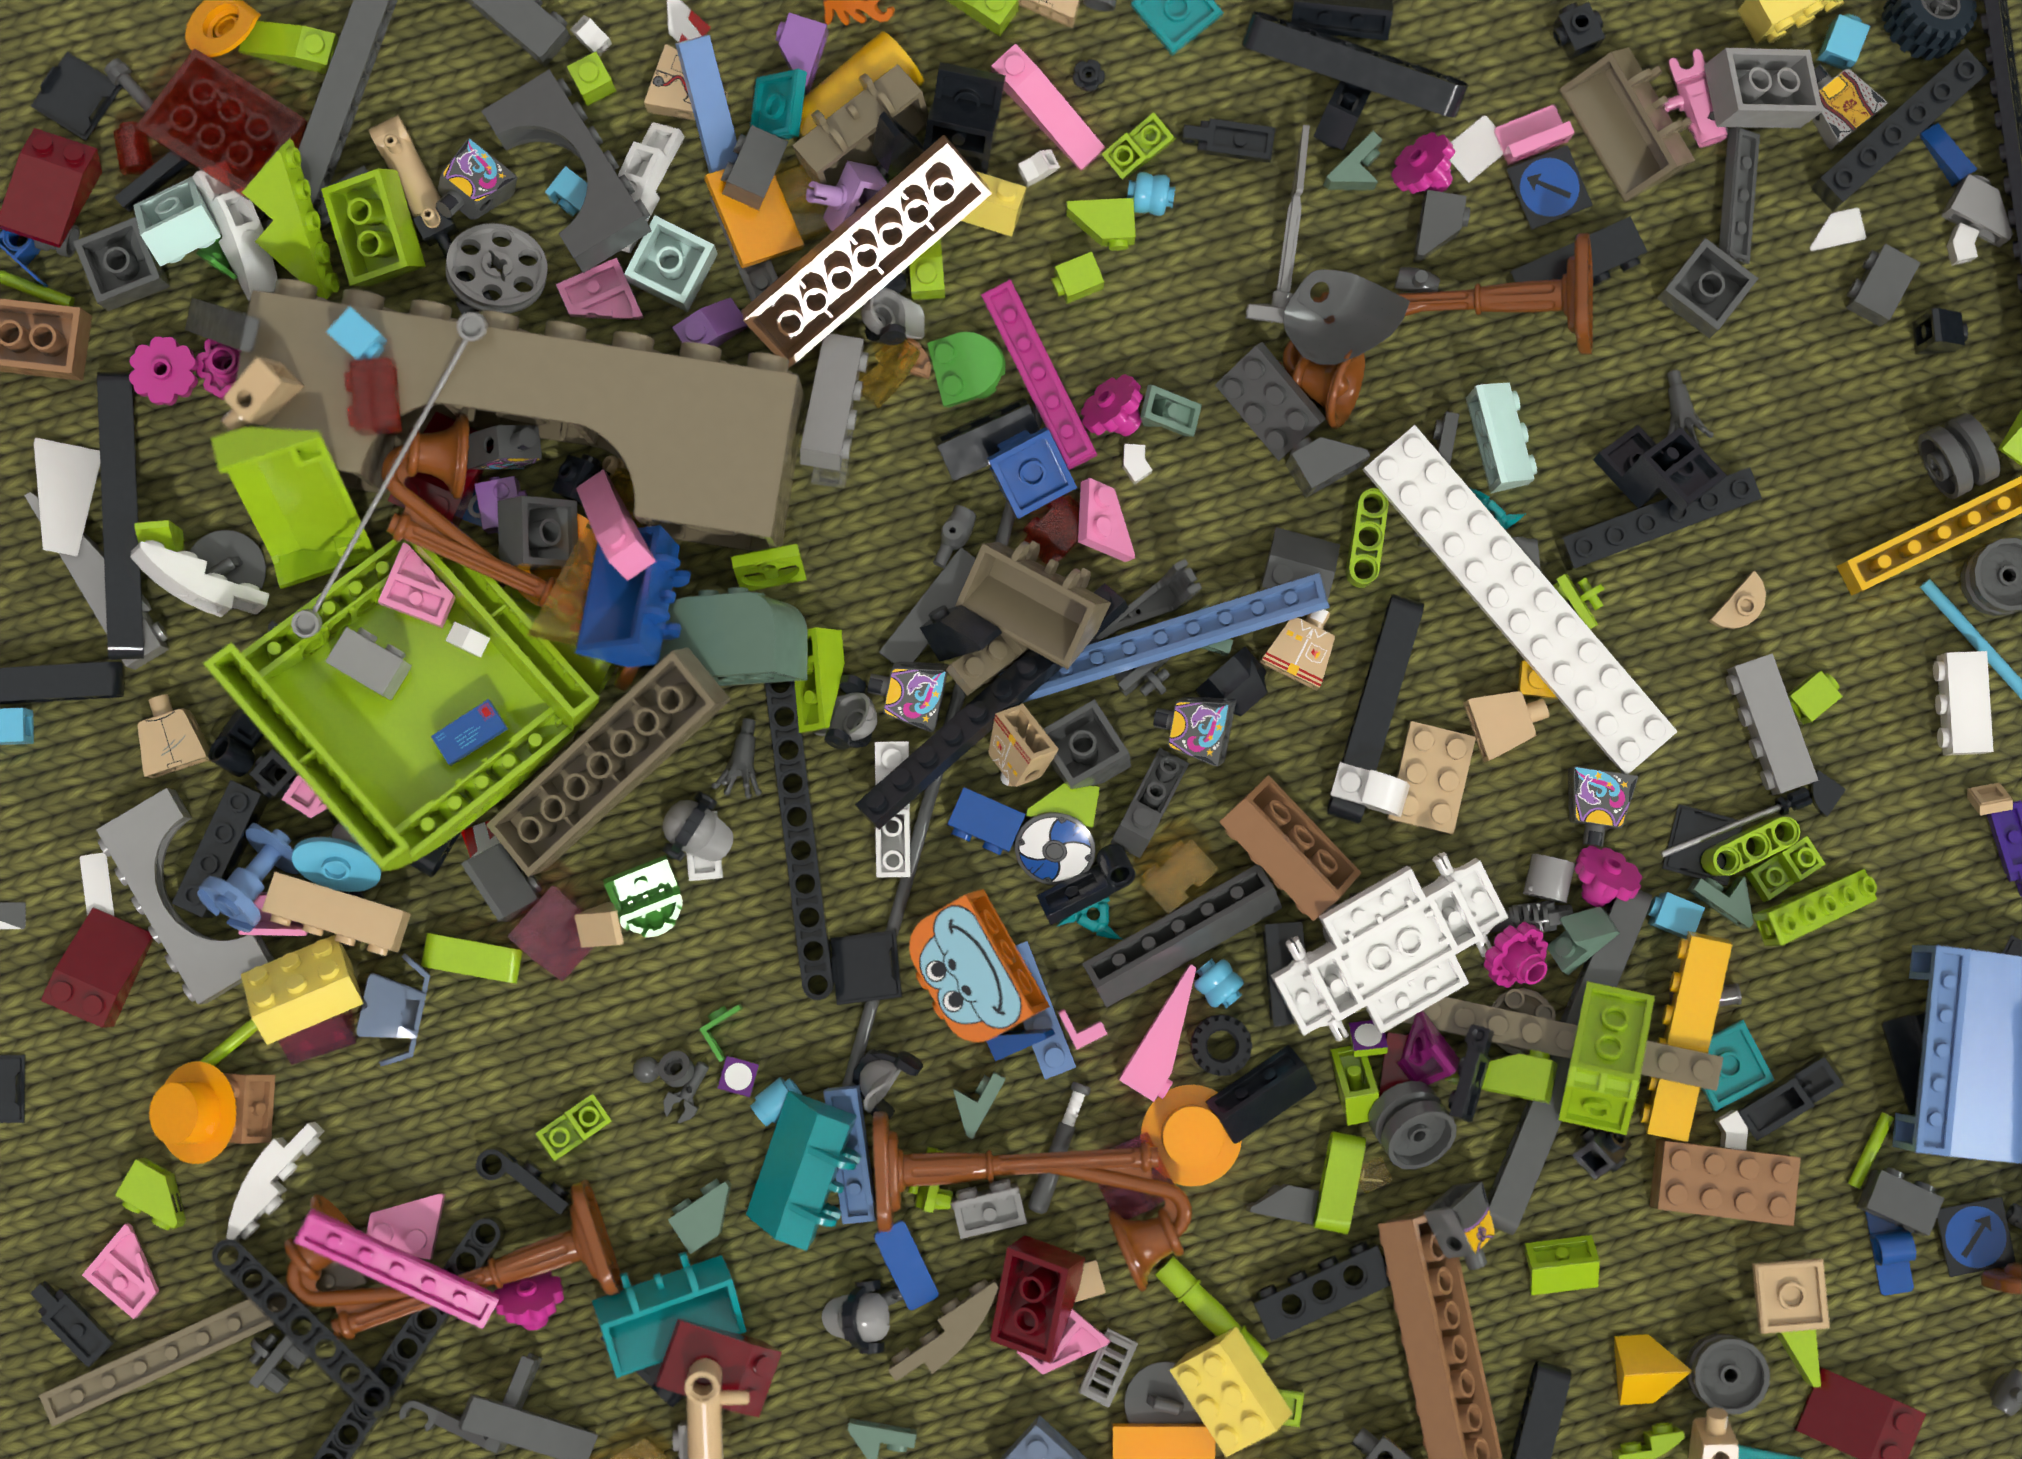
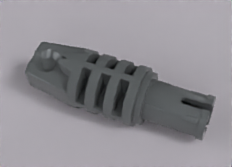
M1554 901L1511 905V907H1508V911H1505L1508 919L1494 926L1489 933L1502 932L1509 926L1517 928L1523 922L1533 924L1544 932L1557 930V925L1562 924L1560 918L1573 914V908L1570 904L1555 905Z

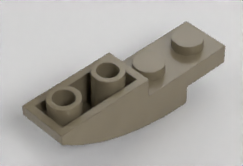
M1000 634L982 650L963 655L950 664L946 671L968 696L984 683L986 685L1009 668L1029 648L1004 634Z
M984 1278L968 1289L971 1295L962 1301H959L956 1297L940 1308L943 1314L938 1316V1321L943 1328L942 1331L939 1332L937 1328L932 1329L919 1339L922 1344L910 1351L906 1347L891 1357L893 1364L889 1366L888 1371L895 1381H898L923 1363L926 1364L933 1374L964 1347L983 1322L998 1290V1283L995 1278L990 1282H987Z

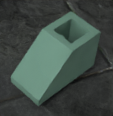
M715 1179L700 1189L703 1194L702 1197L693 1203L688 1197L672 1208L675 1215L669 1218L668 1221L690 1254L722 1232L731 1190V1183L728 1179L721 1184L718 1179Z

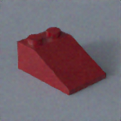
M34 128L19 154L0 210V229L61 248L102 174L97 148Z
M435 412L423 433L446 430L454 424L455 420ZM469 427V434L478 431L472 427ZM494 445L486 446L489 453L493 451ZM467 469L463 494L459 499L453 498L449 487L441 479L430 474L417 472L414 477H407L404 480V485L456 527H459L474 494V484L479 482L484 469ZM390 494L387 501L405 509V505Z
M93 907L54 969L40 1001L99 1027H114L153 942V937L148 930Z
M1026 1235L1008 1246L990 1341L1052 1363L1080 1288L1085 1257Z
M677 1319L655 1385L687 1396L685 1384L690 1366L698 1359H712L718 1363L722 1370L721 1391H749L750 1393L748 1405H722V1408L759 1418L782 1352L763 1340ZM706 1377L695 1379L700 1385L707 1386L712 1384Z
M1820 1367L1821 1387L1812 1386L1795 1430L1857 1459H1908L1926 1413Z

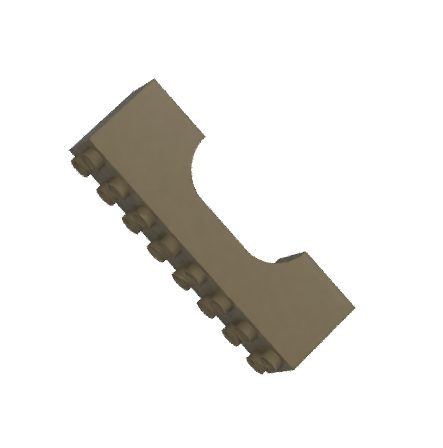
M277 279L274 293L252 290L248 315L259 318L260 322L254 350L252 353L241 351L236 381L251 363L259 357L281 362L304 387L265 425L248 423L245 427L320 431L345 487L378 493L383 484L381 472L384 459L394 448L406 443L409 429L416 425L464 339L460 336L457 329L459 320L451 318L452 308L437 302L412 300L409 314L398 313L395 310L384 307L385 298L383 296L353 289L344 290L342 304L333 303L327 299L317 297L318 288L316 286L290 279ZM349 307L353 308L387 340L383 345L385 349L381 356L372 363L368 361L365 366L326 332ZM479 311V314L487 321V333L479 340L467 342L419 428L420 433L425 431L435 412H439L454 420L460 414L466 413L469 419V427L486 429L496 425H536L539 428L541 439L598 447L621 458L627 465L634 486V517L642 527L661 525L676 540L753 552L783 545L806 398L798 375L788 371V359L773 354L755 352L749 353L747 367L738 366L721 360L722 350L707 344L683 342L681 343L679 356L662 354L654 350V339L642 334L623 331L614 332L612 346L597 344L586 339L587 329L576 324L547 321L544 335H539L518 328L520 319L516 316L497 311ZM385 489L383 494H387L388 490Z

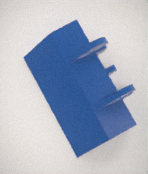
M661 525L638 528L656 562L629 581L608 561L597 541L575 653L625 667L658 664L662 641L672 640L680 635V624H666V621L670 619L668 608L669 603H674L676 593L672 591V587L687 585L690 581L691 573L690 571H675L680 565V560H678L680 546Z

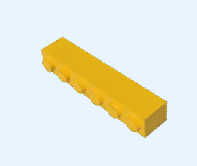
M2022 476L1836 566L1851 596L2021 514Z
M1688 931L1686 939H1680L1677 958L1681 959L1679 972L1674 971L1671 977L1669 991L1674 992L1672 1004H1666L1664 1008L1662 1024L1667 1026L1664 1038L1659 1037L1657 1043L1708 1054L1732 949V943L1728 939ZM1649 1076L1647 1090L1652 1091L1650 1102L1643 1104L1640 1122L1645 1123L1646 1133L1688 1143L1700 1087Z

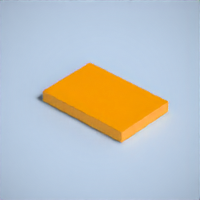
M725 169L705 176V182L741 268L803 249L804 243L775 174L759 210L722 194L726 182L722 181L721 177Z
M1113 1423L1112 1459H1215V1440L1205 1424Z

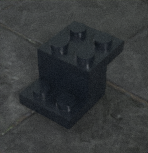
M940 62L935 96L927 119L924 140L925 149L927 150L940 137L945 135L975 171L987 174L991 150L998 127L1006 75Z
M1636 425L1599 452L1593 459L1638 509L1663 491L1682 512L1727 476L1682 427H1679L1656 444L1639 425Z

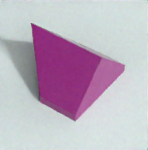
M1422 1010L1415 1015L1402 1057L1397 1064L1410 1081L1424 1082L1429 1085L1455 1073L1460 1059Z

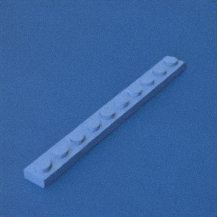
M1320 573L1087 645L1068 670L1062 667L1024 702L1330 608Z

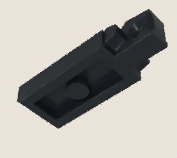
M1210 118L1209 121H1201L1200 127L1184 125L1181 143L1198 145L1197 151L1205 152L1208 155L1270 163L1275 128Z
M1471 1024L1465 1038L1468 1045L1465 1057L1461 1058L1458 1066V1076H1460L1456 1090L1454 1089L1451 1092L1448 1102L1449 1115L1468 1123L1473 1122L1490 1062L1488 1053L1494 1031L1486 1027Z
M44 1281L30 1293L42 1305L38 1310L42 1316L41 1320L87 1367L92 1366L116 1342L71 1294H67L62 1288L56 1291Z

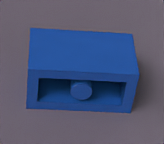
M964 787L949 819L948 826L953 828L952 835L970 842L973 836L984 841L982 848L1001 855L1003 850L1010 852L1026 814Z

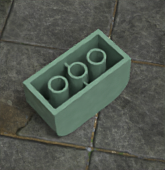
M729 588L728 594H719V591L701 590L698 591V596L679 598L674 603L669 604L668 612L670 613V619L666 621V624H680L681 631L677 638L662 641L659 663L672 651L688 647L720 686L807 680V624L802 613L793 605L765 597L764 593L748 592L747 588Z

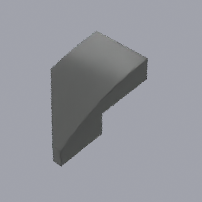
M1283 1184L1282 1186L1273 1185L1268 1189L1266 1195L1255 1203L1251 1202L1248 1204L1246 1211L1313 1225L1320 1191Z

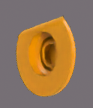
M204 0L195 9L188 21L185 32L186 43L195 54L201 57L210 58L226 54L248 37L261 14L243 0Z

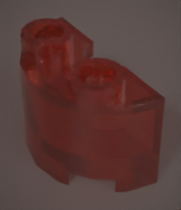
M1063 495L1049 502L1046 507L1050 511L1042 519L1036 516L1023 529L1027 534L1024 541L1031 543L1033 540L1040 544L1038 557L1046 565L1051 559L1059 562L1078 542L1080 505L1070 495L1066 497Z

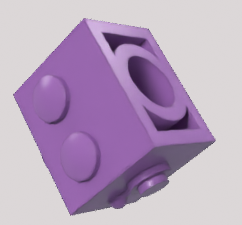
M515 476L506 478L492 477L489 478V481L474 484L483 530L488 534L498 532V501L517 496H528L526 490L521 491L520 483Z

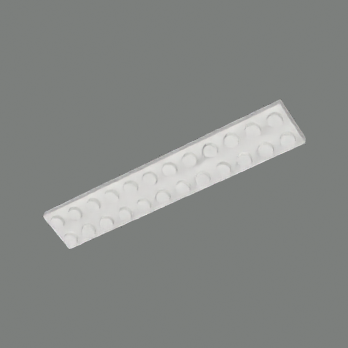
M1416 425L1411 427L1362 469L1622 774L1632 772L1678 732Z

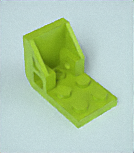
M1587 981L1559 1121L1627 1135L1641 1076L1655 999L1654 995Z

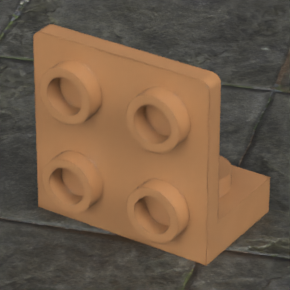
M223 1073L232 1087L236 1101V1122L228 1143H271L275 1075Z

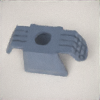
M406 953L401 957L424 977L422 991L376 973H371L367 979L363 1005L356 1030L359 1037L411 1038L409 1051L379 1061L380 1067L413 1057L430 974Z

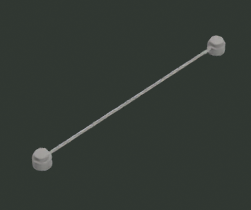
M472 312L460 317L457 329L460 336L464 338L315 606L313 609H304L296 613L292 618L291 625L296 635L302 638H309L320 631L322 619L317 613L319 607L467 342L479 340L487 333L488 324L481 314Z

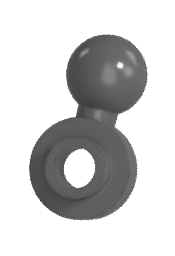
M672 1051L664 1055L659 1063L649 1056L639 1058L634 1063L633 1074L642 1083H651L660 1076L667 1085L681 1087L691 1080L694 1074V1064L684 1052ZM682 1068V1070L675 1075L676 1071Z

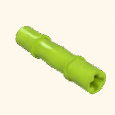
M1174 1255L1155 1272L1154 1275L1178 1298L1177 1301L1179 1303L1183 1301L1200 1322L1216 1337L1237 1327L1260 1364L1267 1359L1270 1353L1246 1330L1247 1327L1245 1325L1240 1326L1224 1306L1200 1285L1201 1280L1196 1279Z

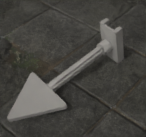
M1303 125L1291 191L1292 199L1287 211L1277 291H1273L1272 304H1248L1245 319L1284 324V311L1293 296L1290 290L1302 210L1300 196L1303 194L1310 125Z

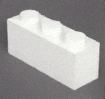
M1987 651L1951 652L1938 655L1937 661L1933 665V676L1939 685V695L1935 699V708L1937 714L1941 717V728L1937 732V741L1939 747L1943 749V756L1993 752Z

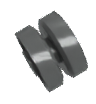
M1963 413L1947 421L1945 428L1937 426L1919 435L1918 447L1924 467L1936 487L1946 497L1955 499L1971 491L1973 484L1981 486L1999 477L2000 463L1995 446L1981 423L1972 415Z
M2017 538L1999 539L1972 552L1964 562L1960 574L1961 590L1968 603L1977 611L1990 616H2004L2022 610V540Z
M1408 1081L1395 1085L1385 1091L1374 1102L1369 1112L1368 1125L1392 1163L1402 1169H1418L1432 1164L1451 1148L1456 1138L1457 1126L1453 1118L1449 1115L1445 1106L1442 1105L1432 1087L1424 1082Z
M1713 1333L1701 1338L1690 1349L1685 1361V1365L1692 1370L1685 1377L1690 1391L1710 1408H1721L1728 1414H1742L1754 1409L1764 1399L1770 1385V1370L1764 1355L1754 1345L1731 1334ZM1730 1369V1374L1724 1375L1725 1371Z

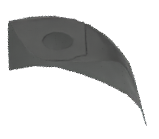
M1327 269L1315 270L1306 276L1286 306L1283 317L1284 328L1291 342L1304 358L1317 364L1336 365L1363 354L1390 337L1403 321L1410 300L1353 273ZM1324 282L1329 287L1328 297L1322 302H1314L1310 296L1311 289L1316 283ZM1334 315L1335 321L1333 323L1327 324L1324 322V319L1328 316ZM1350 350H1352L1350 357L1348 359H1344V356Z

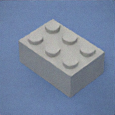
M1725 48L1704 65L1716 127L1801 128L1823 112L1810 50Z

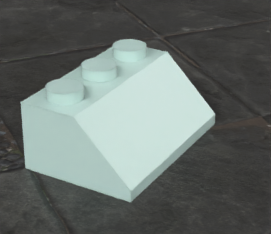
M1510 383L1475 386L1466 397L1490 494L1530 484L1534 480V474H1537V466L1534 456L1532 454L1528 455L1525 442L1529 441V436L1525 423H1520L1517 410H1520V400L1516 390H1511Z

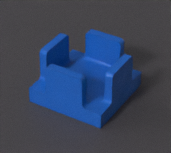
M1047 427L1033 434H1030L1027 430L999 443L997 446L1000 451L987 458L991 466L990 470L1003 496L1009 502L1018 519L1077 488Z

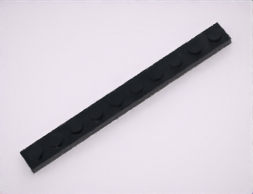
M1105 583L1094 593L1108 600L1111 604L1093 639L1129 608L1126 601ZM1029 649L855 804L858 810L880 830L993 729L996 713L1020 705L1060 670L1062 666Z

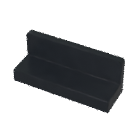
M1293 0L1290 22L1328 35L1388 41L1393 15V0Z
M1021 398L933 438V441L944 460L951 478L957 480L990 465L987 458L1000 451L997 446L999 443L1024 430L1033 434L1040 429L1030 405L1024 398Z
M1301 922L1262 925L1270 1026L1296 1024L1271 975L1288 966L1294 960L1285 944L1287 940L1293 942L1291 938L1299 937L1305 950L1303 924Z
M1924 1011L1884 1021L1881 1024L1909 1115H1916L1926 1014Z
M1287 1045L1212 1096L1206 1103L1213 1114L1219 1119L1231 1141L1237 1144L1316 1090L1317 1086L1304 1062L1291 1046Z

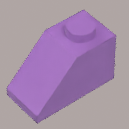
M789 13L786 23L781 21L779 24L776 41L779 42L781 54L789 69H801L807 72L804 93L807 95L811 90L829 35L827 24Z
M730 297L697 310L672 328L681 343L696 342L719 347L748 326L743 321L742 313Z

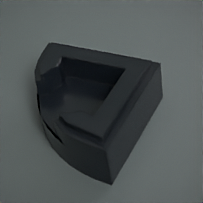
M1817 770L1815 772L1818 781L1810 783L1812 799L1817 811L1823 817H1828L1846 789Z

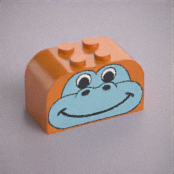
M984 889L965 894L924 918L913 930L909 950L912 962L917 969V980L925 990L928 989L934 999L932 1005L938 1017L942 1020L945 1019L949 1028L960 1038L971 1042L990 1040L1050 1007Z

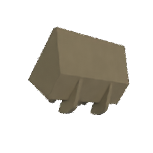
M1629 47L1610 52L1559 89L1624 203L1669 179L1695 161L1680 135L1682 131L1692 125L1691 119L1687 117L1683 121L1673 122L1664 108V105L1669 102L1666 95L1658 98L1650 84L1651 81L1662 74L1660 66L1652 70L1649 68L1643 71Z
M898 64L874 83L866 73L861 75L859 81L864 90L827 119L819 110L811 114L817 127L793 144V148L799 162L812 181L837 186L847 160L876 166L880 163L872 153L878 119L884 111L914 136L927 126L929 113L923 92Z
M1033 540L1031 543L1022 542L1016 550L1000 542L982 543L955 607L959 605L966 607L999 627L1005 636L1068 670L1097 634L1111 604L1108 600L1086 589L1091 572L1085 568H1082L1081 571L1074 569L1065 578L1056 573L1059 563L1053 559L1044 567L1035 562L1039 555L1040 544Z

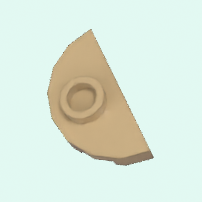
M1755 571L1751 572L1709 622L1719 628L1736 629L1749 625L1759 617L1765 606L1766 591L1762 579Z

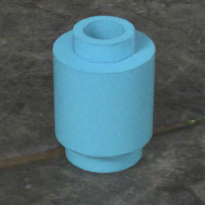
M779 1077L755 1097L756 1101L750 1105L753 1112L765 1126L770 1125L772 1122L775 1124L778 1122L788 1091L802 1094L792 1079L789 1078L785 1081Z

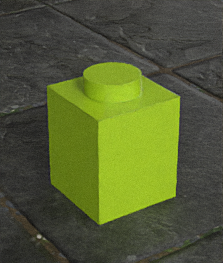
M596 51L567 66L587 106L616 92L614 84Z
M1092 252L1055 266V277L1051 278V282L1057 296L1063 295L1067 304L1104 289V279Z
M1822 671L1811 674L1787 694L1794 714L1803 725L1813 722L1843 697L1838 691L1840 687L1837 681L1830 674H1824Z

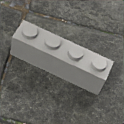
M830 333L822 341L800 447L801 465L840 471L842 459H849L852 439H847L848 429L855 430L857 410H853L854 400H861L863 381L858 380L860 372L866 373L869 353L863 352L864 339Z
M1773 653L1727 669L1729 676L1726 677V683L1730 693L1736 695L1740 705L1737 709L1741 724L1744 727H1748L1752 739L1749 740V747L1753 756L1760 760L1763 768L1760 776L1765 789L1770 790L1772 795H1776L1818 781Z

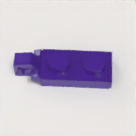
M2019 800L2013 802V810L1986 815L2004 873L2007 874L2009 882L2015 881L2019 895L2022 896V802Z

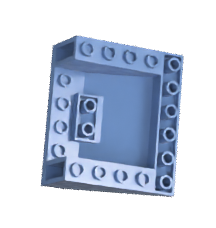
M1912 945L1909 979L1929 981L1916 1115L1895 1113L1892 1147L1917 1153L2022 1164V957L1937 945Z

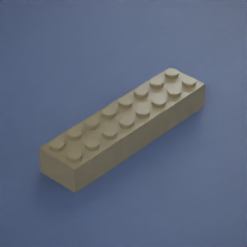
M688 647L672 651L489 821L486 826L528 877L546 871L731 699Z

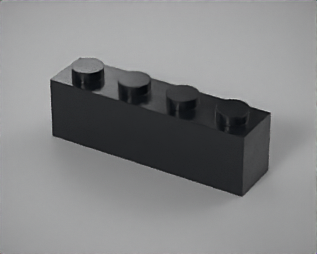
M1631 216L1590 234L1593 287L1612 278L1610 273L1621 269L1623 273H1626L1640 266V260L1648 252ZM1575 242L1510 271L1505 278L1506 282L1562 279L1563 275L1567 273L1568 258L1574 255Z

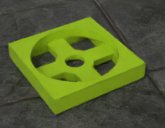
M796 543L731 557L739 587L747 588L748 592L807 580L800 550ZM795 565L797 566V567H793V568H788V569L780 570L781 568H785V567H790V566H795ZM763 573V574H758V575H753V576L745 577V575H749V574Z

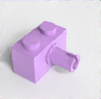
M847 160L837 186L811 181L809 187L814 189L807 188L806 199L809 203L828 205L823 218L830 230L833 231L888 183L876 166Z

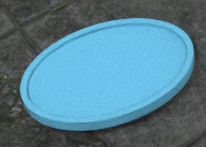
M331 837L308 838L296 844L292 852V863L301 875L315 884L344 892L364 891L377 885L381 878V869L364 849L345 840Z

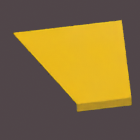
M1649 1334L1614 1336L1619 1405L1655 1403L1692 1372L1690 1368Z

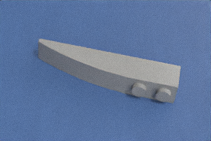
M29 492L24 496L40 521L39 498L37 495ZM83 532L78 557L59 553L107 634L104 552ZM143 594L144 659H122L126 667L134 670L169 650L165 642L168 639V635L158 621L153 622L148 613L152 610L151 606Z

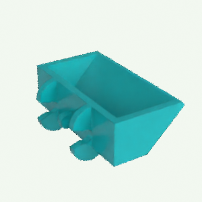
M788 1091L746 1216L774 1239L805 1251L808 1250L814 1241L819 1225L836 1226L842 1212L836 1206L827 1203L831 1191L843 1193L844 1184L835 1181L838 1169L855 1170L860 1162L861 1155L855 1150L846 1147L857 1115L793 1091Z
M686 1252L679 1253L683 1269L663 1276L660 1273L654 1274V1279L631 1286L627 1272L622 1273L620 1278L624 1289L621 1292L592 1300L616 1378L661 1363L677 1319L736 1334L747 1332L734 1283L722 1255L690 1265Z

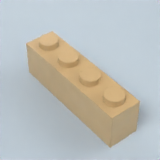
M274 872L262 908L263 912L272 914L270 921L290 927L293 920L304 924L302 931L321 937L324 930L336 934L335 941L351 946L355 945L356 940L368 943L367 951L387 956L388 950L399 952L411 916L410 913L277 872Z

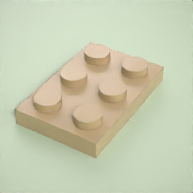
M1410 721L1396 778L1407 782L1410 787L1401 818L1388 814L1387 819L1453 835L1476 737Z

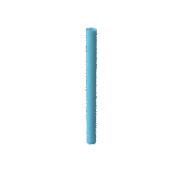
M1930 578L1920 586L1921 590L1977 651H1987L1990 666L2022 700V679Z

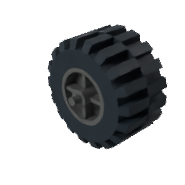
M1887 0L1883 7L1885 11L1882 13V20L1886 22L1883 27L1885 32L1891 34L1889 39L1893 44L1897 43L1900 45L1899 49L1904 53L1908 51L1912 57L1917 59L1920 56L1924 60H1932L1933 57L1940 59L1945 54L1948 55L1972 29L1974 21L1977 19V13L1974 11L1977 8V4L1974 0Z

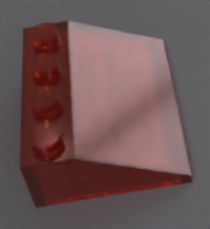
M194 48L136 125V128L249 200L241 192L289 138L294 142L295 147L299 149L308 124L305 118Z

